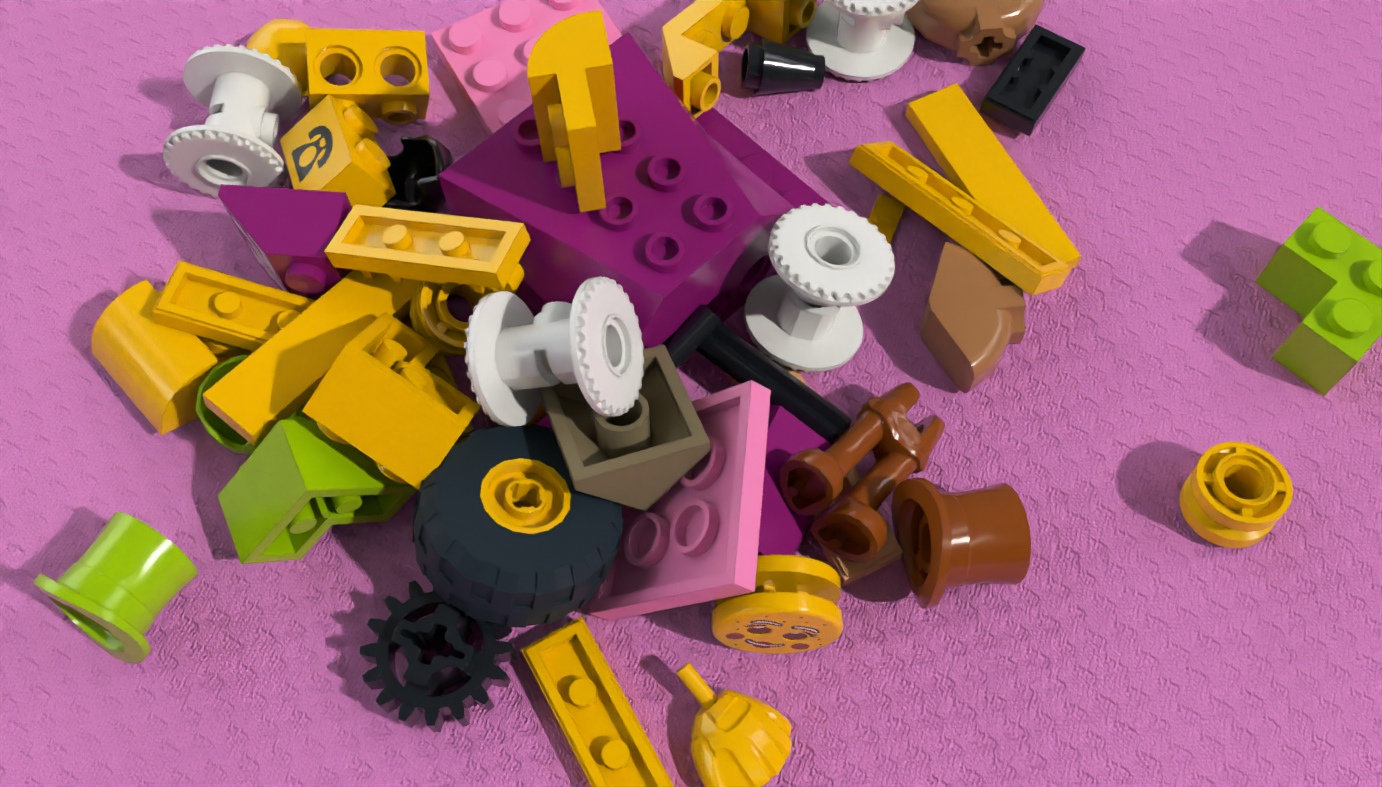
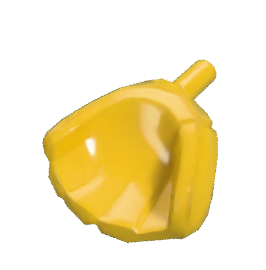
M690 662L682 665L676 671V674L702 705V708L693 719L690 748L693 762L704 787H762L768 784L771 778L779 774L787 757L790 755L792 742L789 737L791 733L789 720L774 707L745 693L726 688L715 695Z

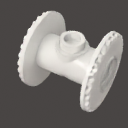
M824 0L825 2L817 7L811 23L807 26L806 41L808 49L815 55H824L826 72H831L835 77H842L847 81L850 79L856 80V82L881 80L900 69L912 53L915 31L913 24L907 19L906 11L912 8L919 0Z
M215 44L214 47L206 46L203 50L195 51L185 63L183 80L191 95L209 109L210 116L206 118L205 125L183 127L172 132L166 138L163 147V158L166 162V167L171 169V173L174 176L179 177V181L187 183L190 188L198 189L201 193L210 194L215 198L219 197L218 192L221 184L282 188L286 180L287 169L283 159L274 148L279 122L292 118L299 111L302 104L303 93L296 75L292 74L288 67L282 66L281 61L270 58L269 54H262L256 49L250 50L241 45L234 47L231 44H226V46Z
M813 203L811 206L801 205L799 208H793L786 214H783L774 224L768 240L769 257L778 275L768 277L759 282L749 293L744 306L746 331L749 333L751 341L758 346V350L768 355L771 360L777 361L780 366H788L794 371L797 369L802 370L804 373L832 371L847 363L858 351L863 338V323L855 306L869 303L881 296L890 285L894 275L895 257L892 253L891 245L886 241V236L878 231L876 225L868 223L867 218L857 216L854 211L848 212L841 206L835 208L830 204L820 206L817 203Z
M601 276L589 278L578 288L572 304L558 301L546 303L542 306L541 313L535 317L517 295L508 291L490 293L481 298L479 304L474 306L473 315H470L468 319L469 328H466L465 331L467 341L464 342L466 350L465 363L468 367L467 377L471 380V390L476 394L478 405H482L484 414L489 415L493 422L506 427L525 425L535 416L542 402L538 388L554 386L560 382H563L565 385L578 383L584 398L591 408L604 417L620 416L627 413L629 408L634 406V401L639 397V390L642 387L641 379L644 376L642 332L639 328L638 316L635 315L633 303H630L628 294L624 293L623 287L617 284L614 279Z

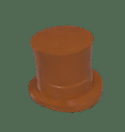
M916 477L900 482L894 490L891 509L895 538L903 551L901 560L911 590L922 609L933 608L938 605L945 589L972 584L1016 585L1025 578L1031 556L1030 527L1023 503L1011 486L1006 483H1000L974 490L949 493L939 492L927 479Z

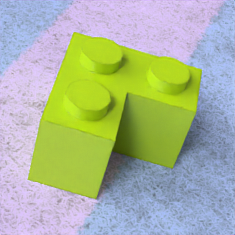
M1317 206L1282 244L1255 283L1305 318L1274 353L1272 358L1325 396L1358 363L1382 334V249Z
M291 417L279 420L271 428L268 435L218 494V499L241 564L300 560L325 532L335 524L388 521L418 489L409 483H398L385 476L376 466L375 460L351 444H341L327 437L318 428L317 421L308 420L305 417Z

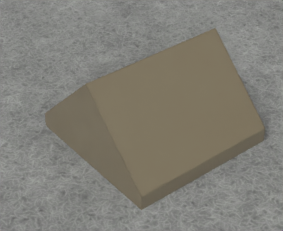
M665 344L643 349L644 376L641 379L642 387L639 390V397L634 401V406L629 408L627 413L620 416L604 417L595 412L584 398L578 383L565 385L563 382H560L554 386L538 388L576 491L647 511L710 452L711 442Z

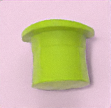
M115 512L88 550L56 581L39 573L32 582L103 650L116 659L138 664L151 651L144 635L153 624L154 619L186 585L197 577L198 571L186 554L161 533L131 515Z

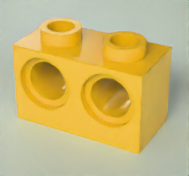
M305 28L309 112L323 98L330 94L347 108L351 105H356L370 118L383 119V121L390 124H408L416 119H426L430 90L425 31ZM331 74H342L348 77L351 82L346 85L337 86L330 84L324 78ZM400 75L410 83L404 86H394L386 82L384 77Z

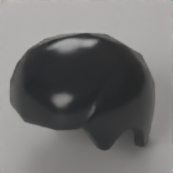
M430 135L416 138L403 136L400 139L403 145L402 151L397 155L387 156L391 164L387 170L396 195L385 203L382 208L437 213L446 203L438 175L454 163L451 152L440 141Z

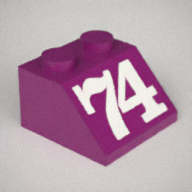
M220 185L218 192L220 200L257 262L280 290L318 300L353 271V269L334 267L324 252L352 210V205L346 192Z

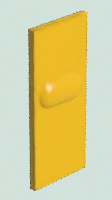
M879 194L868 223L876 225L878 231L886 236V241L889 244L892 241L906 205L900 200Z

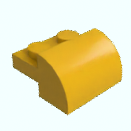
M595 10L567 17L547 29L533 46L527 64L528 82L543 161L557 160L562 188L575 186L580 212L606 208L600 153L621 150L613 62L602 10Z
M146 279L121 293L103 311L92 332L91 348L95 358L162 436L199 418L196 412L198 387L214 366L238 355H251L253 351L155 323L152 310L162 291L157 292Z

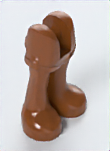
M905 382L890 389L880 397H870L862 405V409L857 414L854 424L825 451L815 448L800 450L794 453L780 468V486L783 496L794 512L798 515L808 516L826 509L812 523L810 529L813 536L823 546L841 557L855 562H868L881 551L887 539L888 529L882 516L876 512L877 509L900 482L904 481L912 473L917 474L928 466L929 456L944 432L945 423L937 415L928 416L915 425L905 415L920 398L919 391L912 383ZM873 450L874 457L877 460L874 465L838 501L829 506L842 491L843 479Z

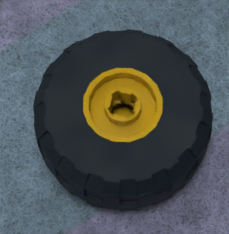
M495 424L487 428L474 429L461 435L438 468L433 470L421 482L413 518V542L416 548V561L423 576L425 575L435 588L434 591L448 604L451 603L465 612L467 616L482 622L487 621L505 625V627L526 628L529 625L544 623L546 625L564 619L566 615L578 608L581 609L593 598L599 585L603 584L617 554L624 523V519H622V504L575 490L554 432L549 430V427L536 424L506 427Z

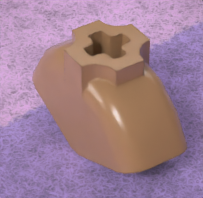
M919 0L909 9L907 19L926 40L948 50H955L957 57L968 59L970 67L992 65L997 58L1012 53L1015 42L1033 28L1043 9L1045 0Z
M945 241L919 330L922 341L953 383L963 393H968L993 374L1008 345L1021 343L1026 332L1024 322L1026 304L1023 291L1009 279H1000L998 273L991 266L969 250Z

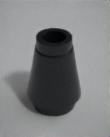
M760 38L758 43L746 42L741 61L740 81L742 88L753 89L755 95L821 89L825 76L824 55H815L811 52L765 38Z

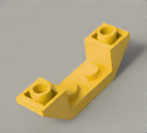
M696 0L662 27L664 81L693 116L697 118L704 111L710 110L718 100L721 90V82L718 78L719 52L733 40L741 37L746 30L771 41L784 44L800 29L806 28L811 23L817 9V0Z

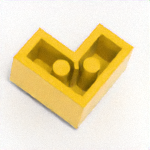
M385 312L344 346L302 412L317 421L318 428L330 439L341 444H351L375 460L376 466L385 476L398 483H409L419 490L422 480H425L433 470L438 468L481 406L427 369L440 351L438 347Z

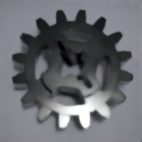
M415 580L409 583L411 599L402 604L398 599L390 595L384 600L387 608L392 613L387 621L369 619L367 626L379 637L378 642L361 646L360 654L367 662L377 666L362 675L363 680L372 690L383 689L376 702L387 713L401 705L398 719L405 726L412 728L419 721L421 715L425 714L427 726L433 732H441L445 715L453 714L457 721L465 727L470 724L468 707L475 702L488 711L494 707L491 697L487 693L491 685L508 687L511 680L506 672L499 667V664L516 659V651L511 643L499 640L509 635L513 631L512 627H505V625L487 621L482 622L467 616L465 612L451 603L448 604L434 591V587L432 592L425 593ZM434 613V614L431 615V616H428V617H426V618H423V619L419 620L420 618H422V617H424V616H426V615H429V614ZM472 620L480 627L483 635V654L477 652L473 646L468 644V639L473 631L470 627ZM448 644L458 658L451 655L448 657L436 655L432 662H430L420 648L428 651L431 648L442 650ZM396 652L401 653L409 664L403 676L407 681L404 687L399 681L396 672ZM463 682L466 683L458 690L442 695L444 690Z

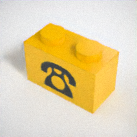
M330 94L323 98L280 139L293 188L346 192L352 208L354 205L382 207L396 195V191L387 170L391 164L377 143L375 134L378 132V129L373 120L356 105H351L347 108Z

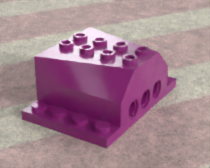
M627 32L609 45L614 69L621 150L600 153L606 208L580 212L575 186L562 188L557 160L543 161L533 104L450 165L438 177L450 215L524 223L531 240L518 262L524 270V278L515 295L527 305L534 317L541 313L542 306L546 303L558 301L572 304L578 288L585 280L599 276L614 279L617 284L623 287L624 293L628 294L630 303H633L635 315L638 316L644 349L666 344L703 304L722 321L721 323L725 322L746 303L749 293L759 282L768 277L778 275L768 253L769 236L777 220L783 214H786L793 208H799L801 205L811 206L813 203H817L820 206H825V204L830 203L713 107L695 118L658 74L633 37ZM448 295L447 307L450 314L461 322H469V316L473 315L470 303L462 296Z

